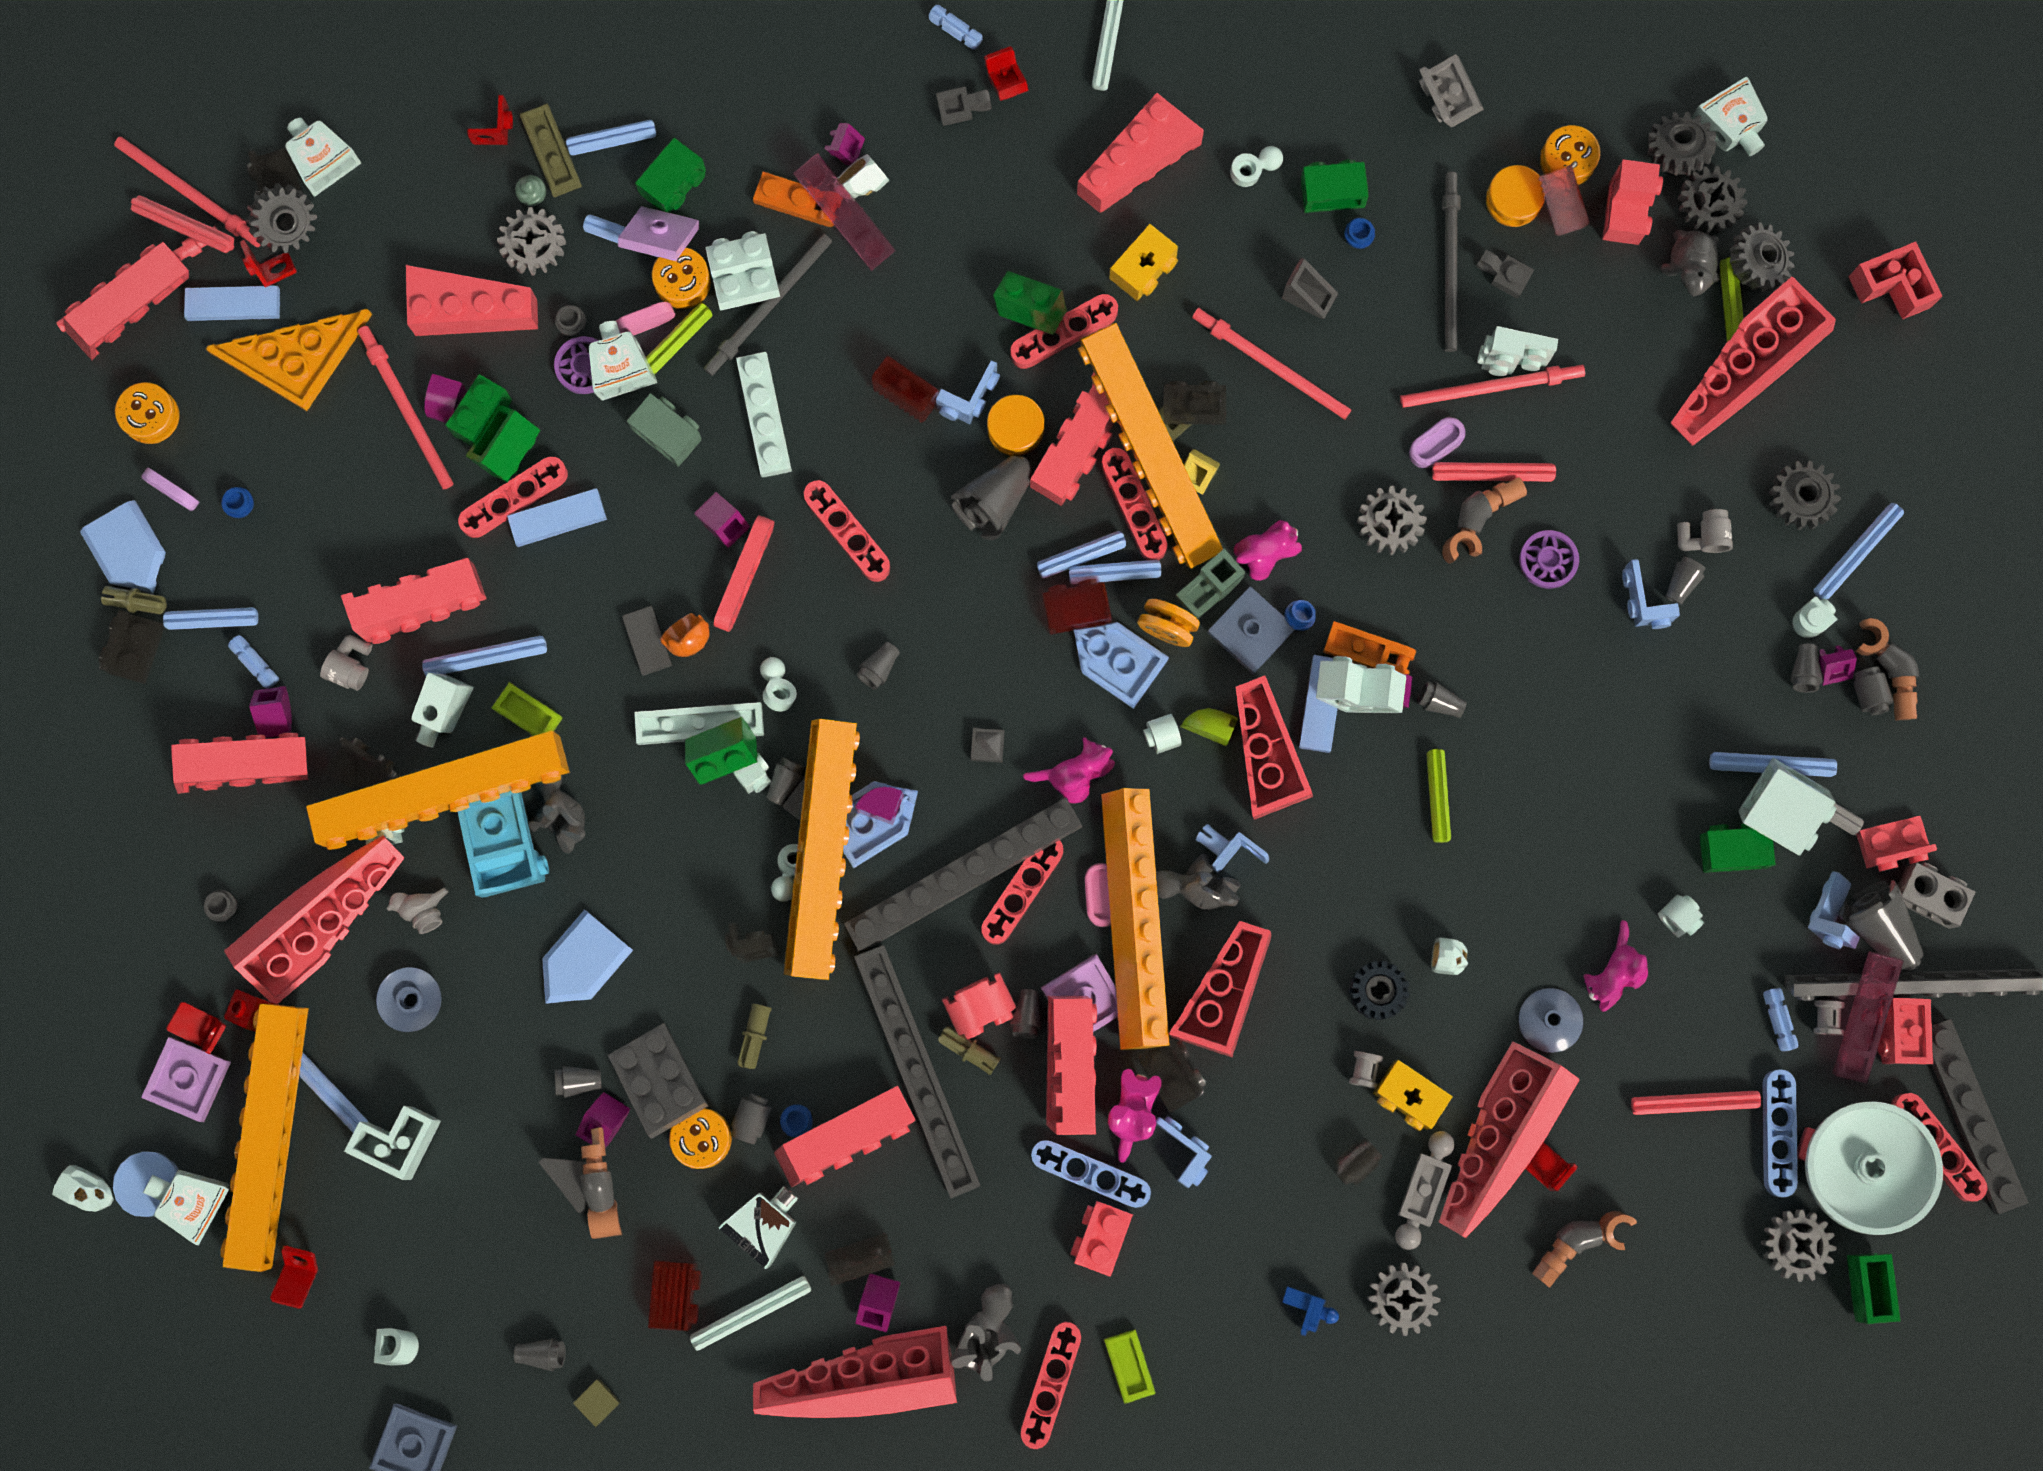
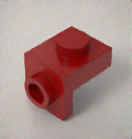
M1011 46L984 56L989 81L1000 101L1029 91L1027 81L1017 65L1015 53Z

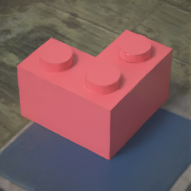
M1622 160L1609 182L1602 240L1639 245L1643 237L1649 235L1652 226V217L1648 216L1649 206H1653L1655 195H1660L1663 185V177L1659 176V164Z
M1916 242L1861 263L1848 276L1861 304L1889 293L1902 320L1930 309L1943 297Z

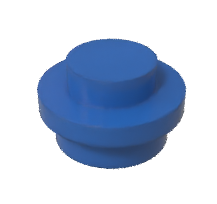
M1364 218L1353 219L1345 228V240L1354 248H1366L1374 240L1375 228L1370 221Z
M234 487L225 492L221 504L224 512L230 517L243 518L252 511L254 499L248 490L242 487Z
M1305 600L1293 601L1285 609L1286 622L1290 627L1298 631L1308 630L1314 624L1316 618L1313 605Z
M791 1105L781 1115V1128L787 1135L798 1137L812 1128V1114L802 1105Z

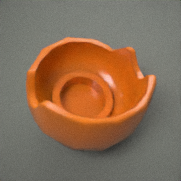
M690 613L670 626L663 633L660 641L675 656H692L703 649L710 636L709 624L701 615L697 617Z

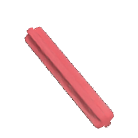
M139 195L131 200V210L136 214L223 253H228L234 249V238L226 233Z
M1436 462L1432 466V478L1437 481H1512L1520 477L1522 481L1552 482L1556 477V467L1553 463Z
M1759 1091L1634 1097L1631 1100L1632 1112L1635 1115L1752 1109L1761 1106Z

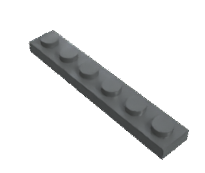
M1952 1019L1933 1024V1064L1931 1065L1972 1163L1987 1183L1986 1196L1993 1213L2001 1214L2028 1204L2029 1202Z

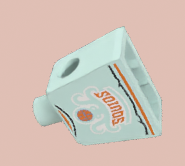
M1747 76L1699 105L1691 117L1695 119L1700 115L1702 116L1701 124L1710 122V131L1716 132L1715 142L1723 151H1729L1738 144H1741L1747 154L1752 156L1765 146L1757 133L1768 121L1767 115Z
M296 118L289 123L287 129L294 138L289 140L285 147L303 182L314 197L361 164L351 147L323 122L316 121L308 126L302 118Z
M607 321L600 324L599 329L602 340L589 345L594 393L603 401L657 383V379L634 335L631 332L620 334L616 321Z
M177 1170L171 1183L152 1175L143 1193L160 1201L154 1213L156 1218L192 1243L199 1245L229 1191L230 1184L183 1170Z

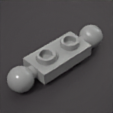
M1437 1131L1430 1136L1428 1141V1147L1431 1151L1430 1157L1422 1153L1418 1156L1398 1212L1399 1216L1407 1218L1406 1224L1398 1227L1395 1233L1396 1242L1403 1249L1411 1250L1420 1244L1422 1238L1419 1230L1420 1224L1430 1227L1452 1167V1165L1442 1162L1443 1157L1451 1154L1454 1149V1140L1447 1132Z

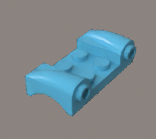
M508 791L499 794L500 798L495 801L482 803L479 800L469 803V808L458 811L476 896L484 898L545 881V874H549L546 857L544 855L540 856L539 852L534 850L521 792L512 793Z

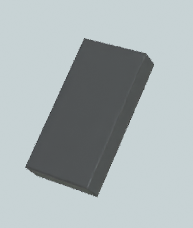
M649 606L623 615L622 618L641 674L645 676L673 666L667 648L660 641L662 632L653 607Z

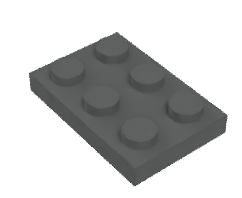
M665 1023L608 1055L647 1135L651 1139L708 1107Z

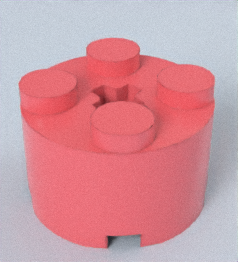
M1000 972L994 973L996 979L990 982L988 977H985L955 991V999L952 1001L949 1000L948 996L942 999L957 1034H964L966 1040L983 1033V1026L992 1021L997 1026L1013 1018L1012 1011L1016 1008V1005Z

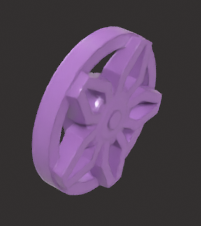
M581 336L570 339L560 347L555 356V374L560 383L573 393L589 394L594 392L593 385L585 387L588 383V377L592 381L590 355L582 343L591 344L599 341L595 338ZM576 345L580 347L582 352L576 354ZM571 348L572 359L567 358L561 361L565 352ZM569 364L571 366L569 370L560 368ZM561 373L572 375L571 384L564 380ZM583 378V381L577 387V379Z
M1544 530L1535 533L1524 543L1520 552L1519 562L1524 576L1530 583L1541 588L1553 589L1565 585L1575 575L1579 566V553L1573 541L1565 534L1554 530ZM1544 537L1541 548L1529 546L1536 539ZM1548 537L1551 539L1552 546H1546ZM1557 539L1563 541L1569 549H1557ZM1526 551L1536 552L1537 557H1532ZM1562 554H1569L1572 556L1563 560ZM1526 559L1530 562H1536L1532 566L1531 571L1527 567ZM1573 561L1572 569L1567 576L1562 565ZM1536 569H1541V575L1538 577L1533 576ZM1558 570L1560 572L1562 580L1554 574V571ZM1548 572L1549 577L1554 582H1544L1541 579L1545 578Z

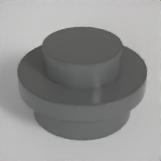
M567 305L556 313L555 325L562 334L575 336L585 328L586 317L579 307Z
M215 890L204 901L206 915L211 920L217 922L229 920L237 909L236 898L226 890Z

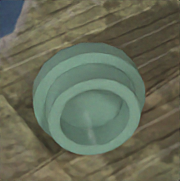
M527 175L520 178L516 183L515 193L522 204L536 206L544 200L546 186L539 177Z

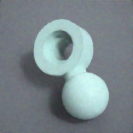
M1267 146L1262 149L1258 158L1248 153L1241 154L1234 159L1230 168V176L1239 186H1252L1258 181L1262 169L1273 171L1281 166L1283 154L1275 146ZM1245 169L1250 175L1244 176L1240 170Z
M769 657L760 666L762 677L769 681L763 691V700L772 710L786 711L796 699V689L788 680L782 679L785 674L784 663L779 658Z
M798 844L787 845L779 852L778 866L783 874L775 879L771 886L772 895L778 901L786 902L792 899L796 864L789 863L788 858L791 855H797Z

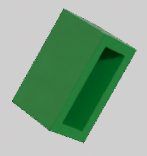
M673 138L635 184L639 195L660 211L671 213L673 209L677 210L681 207L688 191L692 187H697L702 182L706 169L701 157L676 138Z
M1352 159L1343 160L1338 164L1326 165L1324 162H1314L1303 168L1300 179L1304 213L1365 208L1369 197L1365 162H1356Z
M1010 271L1006 272L993 294L999 316L1052 335L1067 312L1061 289Z
M479 374L445 426L454 437L472 447L498 405L508 407L512 399L506 389Z
M499 404L466 454V457L492 476L508 482L510 477L517 472L519 463L527 451L535 444L536 437L541 430L517 411Z
M742 716L685 739V764L700 785L757 763V739Z
M1727 824L1709 826V831L1700 835L1704 873L1768 869L1776 865L1773 840L1746 824H1741V829L1729 830V825Z
M1869 1253L1847 1255L1855 1322L1865 1324L1900 1322L1892 1254Z

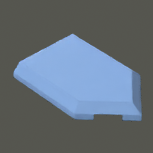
M135 500L120 505L82 528L80 531L81 535L111 585L131 589L138 588L141 592L154 594L157 585L156 578L160 565L163 564L166 552Z
M1118 622L1091 628L1074 629L1081 673L1134 709L1169 657Z
M874 781L852 795V809L846 818V826L849 827V839L847 845L843 846V852L853 868L908 835L918 791ZM879 787L896 788L903 791L904 794L893 825L858 813L855 807L861 797Z
M584 909L542 958L545 1004L591 1000L633 950Z

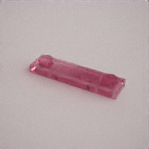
M815 154L793 173L871 271L896 251L819 154Z
M1871 951L1868 952L1834 1066L1833 1074L1835 1076L1863 1083L1868 1082L1904 962L1902 959Z

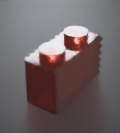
M1572 164L1545 172L1539 177L1538 181L1542 182L1540 187L1544 188L1542 193L1545 194L1544 199L1547 200L1546 205L1549 206L1547 210L1551 212L1549 216L1553 218L1551 222L1554 223L1553 228L1556 229V235L1559 236L1581 229L1590 223Z
M889 356L884 359L872 376L874 392L879 391V396L884 395V399L889 398V402H894V406L899 405V409H904V413L909 412V416L914 415V419H919L920 423L927 419L936 406L939 390Z
M1088 579L1079 582V587L1067 589L1066 585H1056L1048 588V592L1043 593V604L1049 635L1111 623L1112 616L1105 582L1097 583V579Z
M654 1261L648 1328L689 1331L691 1330V1324H697L699 1305L693 1304L694 1290H700L702 1278L701 1270H696L697 1263Z

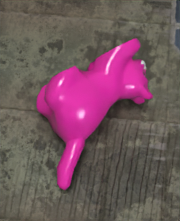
M1279 520L1263 534L1247 536L1234 546V554L1237 556L1236 562L1249 566V576L1252 579L1260 581L1268 578L1277 561L1296 556L1301 552L1302 545L1296 542L1298 538L1297 529L1290 526L1288 522Z
M1084 737L1082 739L1084 747L1080 755L1059 763L1053 769L1025 773L1023 778L1032 782L1049 780L1053 787L1064 798L1068 799L1069 803L1077 804L1083 802L1089 795L1090 780L1105 776L1114 767L1115 762L1109 759L1113 750L1109 747L1106 748L1104 745L1090 742Z
M1624 920L1620 922L1616 949L1612 953L1603 973L1595 976L1583 975L1589 998L1600 1001L1599 1009L1602 1012L1610 1009L1620 999L1624 987L1629 986L1637 989L1645 983L1648 977L1646 956L1639 954L1634 947L1627 944L1630 931L1628 923Z
M1126 1069L1122 1073L1120 1103L1111 1109L1108 1116L1109 1129L1120 1138L1118 1160L1121 1163L1125 1162L1128 1158L1133 1142L1149 1139L1154 1133L1156 1118L1155 1115L1151 1114V1109L1161 1088L1162 1080L1159 1076H1153L1148 1080L1143 1075L1138 1074L1135 1076L1131 1069Z

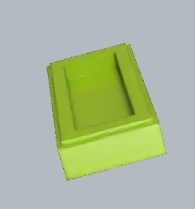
M510 682L492 706L494 711L532 736L554 731L563 718Z
M1133 1329L1105 1338L1104 1341L1124 1404L1156 1394L1136 1330Z

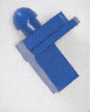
M1287 1287L1282 1303L1307 1311L1301 1329L1302 1336H1306L1308 1330L1316 1332L1320 1319L1326 1321L1325 1323L1334 1324L1339 1320V1314L1336 1309L1324 1307L1326 1300Z

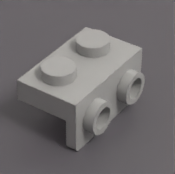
M1456 54L1431 69L1425 66L1419 69L1423 77L1419 80L1420 85L1427 96H1432L1435 102L1432 110L1440 123L1444 121L1452 128L1484 110L1462 62Z

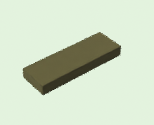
M548 103L521 113L520 117L554 198L582 187Z

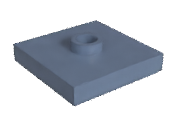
M1250 586L1207 633L1254 675L1291 636L1295 629L1290 627L1285 617Z
M395 1403L391 1409L369 1469L375 1471H441L457 1425Z

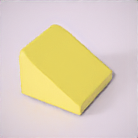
M1193 449L1189 453L1184 467L1195 490L1203 495L1220 463Z

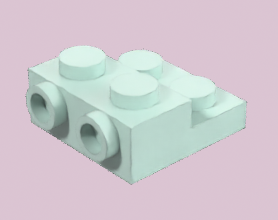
M755 231L745 233L742 239L729 241L728 239L720 238L713 241L711 246L705 247L720 311L780 297L765 233L759 234Z
M1497 326L1491 336H1486L1484 345H1481L1477 363L1482 364L1481 369L1489 370V373L1495 376L1512 375L1517 365H1521L1523 369L1528 371L1544 370L1556 352L1558 339Z

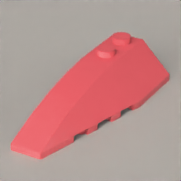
M1791 276L1742 320L1732 338L1728 340L1721 350L1718 358L1709 367L1699 385L1693 390L1671 421V425L1693 446L1753 400L1834 330L1836 319Z
M382 835L327 868L292 893L225 949V954L233 967L266 999L276 1004L280 1003L326 963L331 956V949L339 939H344L350 931L348 929L350 924L358 914H363L369 906L368 900L375 891L381 890L403 861V855Z
M1514 1041L1511 1043L1480 1097L1477 1106L1480 1108L1476 1124H1471L1468 1133L1471 1139L1466 1154H1461L1458 1163L1460 1172L1457 1181L1451 1184L1439 1223L1465 1238L1480 1224L1530 1163L1580 1080L1563 1066Z
M947 1326L881 1336L873 1339V1344L859 1350H856L855 1346L842 1351L843 1355L826 1362L824 1358L811 1362L812 1365L807 1369L799 1372L791 1369L753 1383L754 1414L808 1418L861 1417L892 1414L957 1403L954 1368L950 1363L951 1349Z

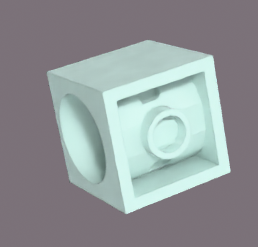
M1772 758L1738 811L1744 824L1800 856L1804 849L1809 851L1818 838L1816 831L1822 822L1827 824L1836 811V807L1833 805L1836 801L1827 788L1777 759Z

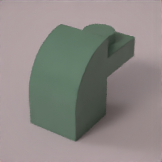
M1223 549L1201 568L1200 574L1176 594V598L1191 614L1199 619L1240 583L1245 575V571Z

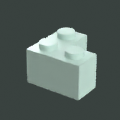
M1335 656L1333 661H1320L1316 699L1344 712L1402 713L1406 675L1396 671L1393 665L1377 664L1376 668H1367L1365 665L1352 663V659L1349 657Z
M403 1106L390 1132L369 1122H359L344 1152L401 1180H412L441 1120L414 1107Z

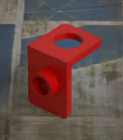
M498 95L497 128L467 129V135L473 145H508V129L513 128L512 111H509L504 95ZM486 135L491 136L492 138H481L478 136Z
M245 240L240 241L246 257L242 259L246 269L251 276L257 274L265 288L297 272L289 253H282L259 264ZM280 263L286 264V267L281 272L271 273L275 265Z
M236 989L224 1019L256 1032L253 1026L255 1012L259 1010L260 1004L276 1003L260 999Z
M180 1002L166 1026L167 1031L200 1046L208 1054H211L226 1028L221 1019L186 1002Z
M1543 1142L1525 1170L1549 1191H1558L1578 1166L1575 1163H1567Z
M283 1246L284 1267L270 1299L274 1303L300 1309L318 1272L316 1257L312 1252ZM293 1256L301 1257L305 1259L307 1262L299 1261L295 1259Z

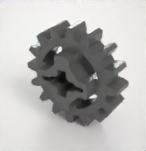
M1716 166L1712 173H1710L1707 167H1703L1700 175L1694 171L1690 175L1689 180H1685L1681 187L1683 191L1679 194L1678 200L1684 203L1679 207V212L1687 211L1688 215L1684 221H1695V230L1702 225L1705 226L1706 234H1709L1713 227H1715L1718 233H1722L1725 225L1728 228H1732L1736 220H1739L1744 214L1742 209L1746 206L1747 200L1741 197L1745 194L1746 188L1737 187L1741 179H1730V170L1726 171L1725 174H1721L1720 167ZM1714 193H1716V196L1714 198L1715 201L1713 202L1711 207H1709L1708 205L1711 201L1710 198L1713 196Z

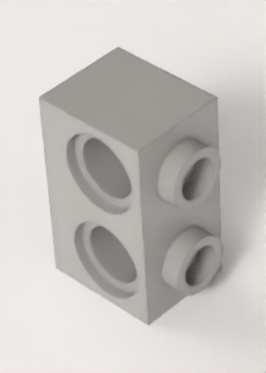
M1919 862L1906 866L1898 886L1907 909L1948 929L1961 926L1976 892L1967 888V883L1953 876L1947 878L1937 873L1938 869L1929 863ZM1916 878L1922 880L1925 885L1923 894L1919 893L1915 888ZM1945 893H1949L1954 899L1952 908H1949L1944 902Z

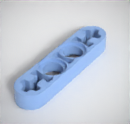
M1780 1069L1767 1073L1762 1083L1764 1186L1772 1196L1788 1197L1795 1192L1798 1184L1796 1082L1791 1073ZM1778 1075L1781 1081L1786 1082V1088L1780 1090V1099L1787 1098V1103H1771V1098H1778V1088L1772 1087V1081L1777 1080ZM1778 1107L1784 1109L1788 1115V1120L1783 1126H1777L1772 1121V1112ZM1777 1140L1785 1142L1788 1146V1154L1783 1159L1776 1158L1772 1153V1145ZM1772 1163L1788 1164V1169L1781 1168L1782 1179L1788 1180V1185L1782 1187V1192H1780L1779 1186L1773 1184V1180L1779 1178L1780 1170L1779 1168L1772 1169Z
M1040 1141L1032 1149L1031 1156L1034 1164L1038 1168L1130 1207H1142L1150 1199L1151 1190L1149 1185L1136 1176L1052 1141ZM1047 1145L1052 1147L1051 1153L1055 1156L1060 1157L1061 1151L1068 1153L1062 1162L1061 1172L1054 1170L1058 1163L1048 1160L1045 1165L1041 1164V1157L1036 1155L1037 1150H1044ZM1072 1158H1079L1085 1164V1172L1080 1177H1072L1067 1172V1163ZM1105 1170L1110 1171L1115 1176V1184L1109 1190L1101 1189L1096 1181L1098 1174ZM1121 1176L1128 1178L1124 1185L1135 1187L1137 1183L1141 1184V1191L1145 1193V1197L1143 1199L1138 1198L1136 1202L1130 1201L1131 1195L1122 1190L1121 1197L1115 1196L1114 1193L1120 1186Z

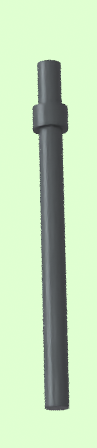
M1456 172L1445 173V195L1442 197V210L1445 211L1446 352L1457 351V211L1461 209V197L1457 195L1458 174Z
M823 234L778 284L780 297L764 300L730 339H724L717 347L718 352L703 368L708 375L713 376L727 360L731 361L739 352L737 348L828 248L832 240L826 234Z

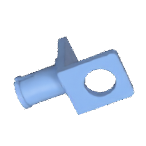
M1207 824L1202 828L1204 834L1200 831L1196 837L1197 842H1200L1217 855V859L1212 864L1214 872L1217 874L1221 872L1241 846L1265 864L1269 861L1268 854L1240 832L1233 839L1227 840Z

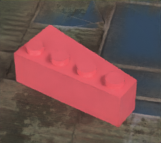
M1156 93L1078 180L1077 195L1099 213L1103 212L1131 193L1132 189L1144 181H1149L1167 165L1170 164L1171 166L1182 155L1200 146L1204 130Z
M164 242L157 247L154 244L148 246L140 253V260L133 265L130 263L123 265L116 271V278L108 284L101 282L91 290V297L83 303L76 301L66 309L65 313L67 315L63 317L66 333L91 360L100 354L96 349L104 341L106 343H113L121 336L120 333L125 329V323L128 321L130 324L136 323L144 317L150 309L148 304L151 301L155 305L159 304L189 278V270Z
M406 265L407 325L415 336L538 329L537 298L530 287Z
M469 558L428 569L426 571L427 576L423 578L420 575H408L399 578L396 586L381 587L378 584L367 587L368 593L366 595L355 598L352 592L341 595L353 631L368 643L380 644L390 640V635L400 631L403 633L413 632L421 627L420 624L430 620L433 622L442 621L450 617V613L462 609L467 611L478 607L480 601L487 598L475 565Z
M282 733L276 739H266L265 735H249L243 741H232V737H216L210 743H199V739L179 740V744L171 745L173 783L178 794L189 793V786L203 788L204 791L217 790L224 782H229L230 786L245 787L254 785L255 779H262L263 784L308 780L305 737H298V733Z
M1048 996L1046 1125L1056 1135H1096V1072L1094 1069V1056L1096 1055L1097 1045L1096 1037L1093 1036V1023L1097 1021L1096 1004H1092V999L1088 996Z

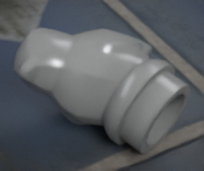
M444 887L433 894L413 895L397 892L391 896L386 909L398 912L405 921L412 922L413 928L417 929L419 934H425L442 924L441 913L436 907L438 902L448 893V890Z

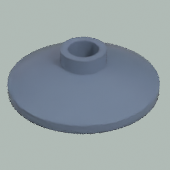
M413 967L401 968L389 974L382 981L376 997L377 1010L382 1020L391 1028L402 1032L418 1031L428 1026L436 1018L441 1007V991L437 981L426 971ZM414 994L417 1002L414 1006H408L407 998Z
M1546 988L1538 990L1526 998L1520 1008L1518 1022L1521 1034L1532 1047L1543 1052L1555 1053L1568 1049L1578 1040L1583 1028V1015L1580 1006L1571 995L1559 989ZM1550 1014H1555L1558 1017V1024L1556 1026L1549 1024L1548 1016Z

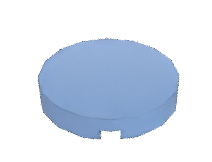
M143 1151L131 1155L120 1164L114 1175L113 1191L116 1201L124 1211L134 1216H154L160 1201L144 1194L143 1191L152 1175L171 1183L178 1167L173 1161L159 1152Z

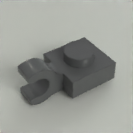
M966 87L936 93L943 126L972 120L971 111L982 112L992 109L988 90L967 95Z
M1488 250L1484 252L1476 265L1480 270L1495 276L1491 285L1516 299L1519 298L1534 272V269L1509 255L1502 262L1497 255Z

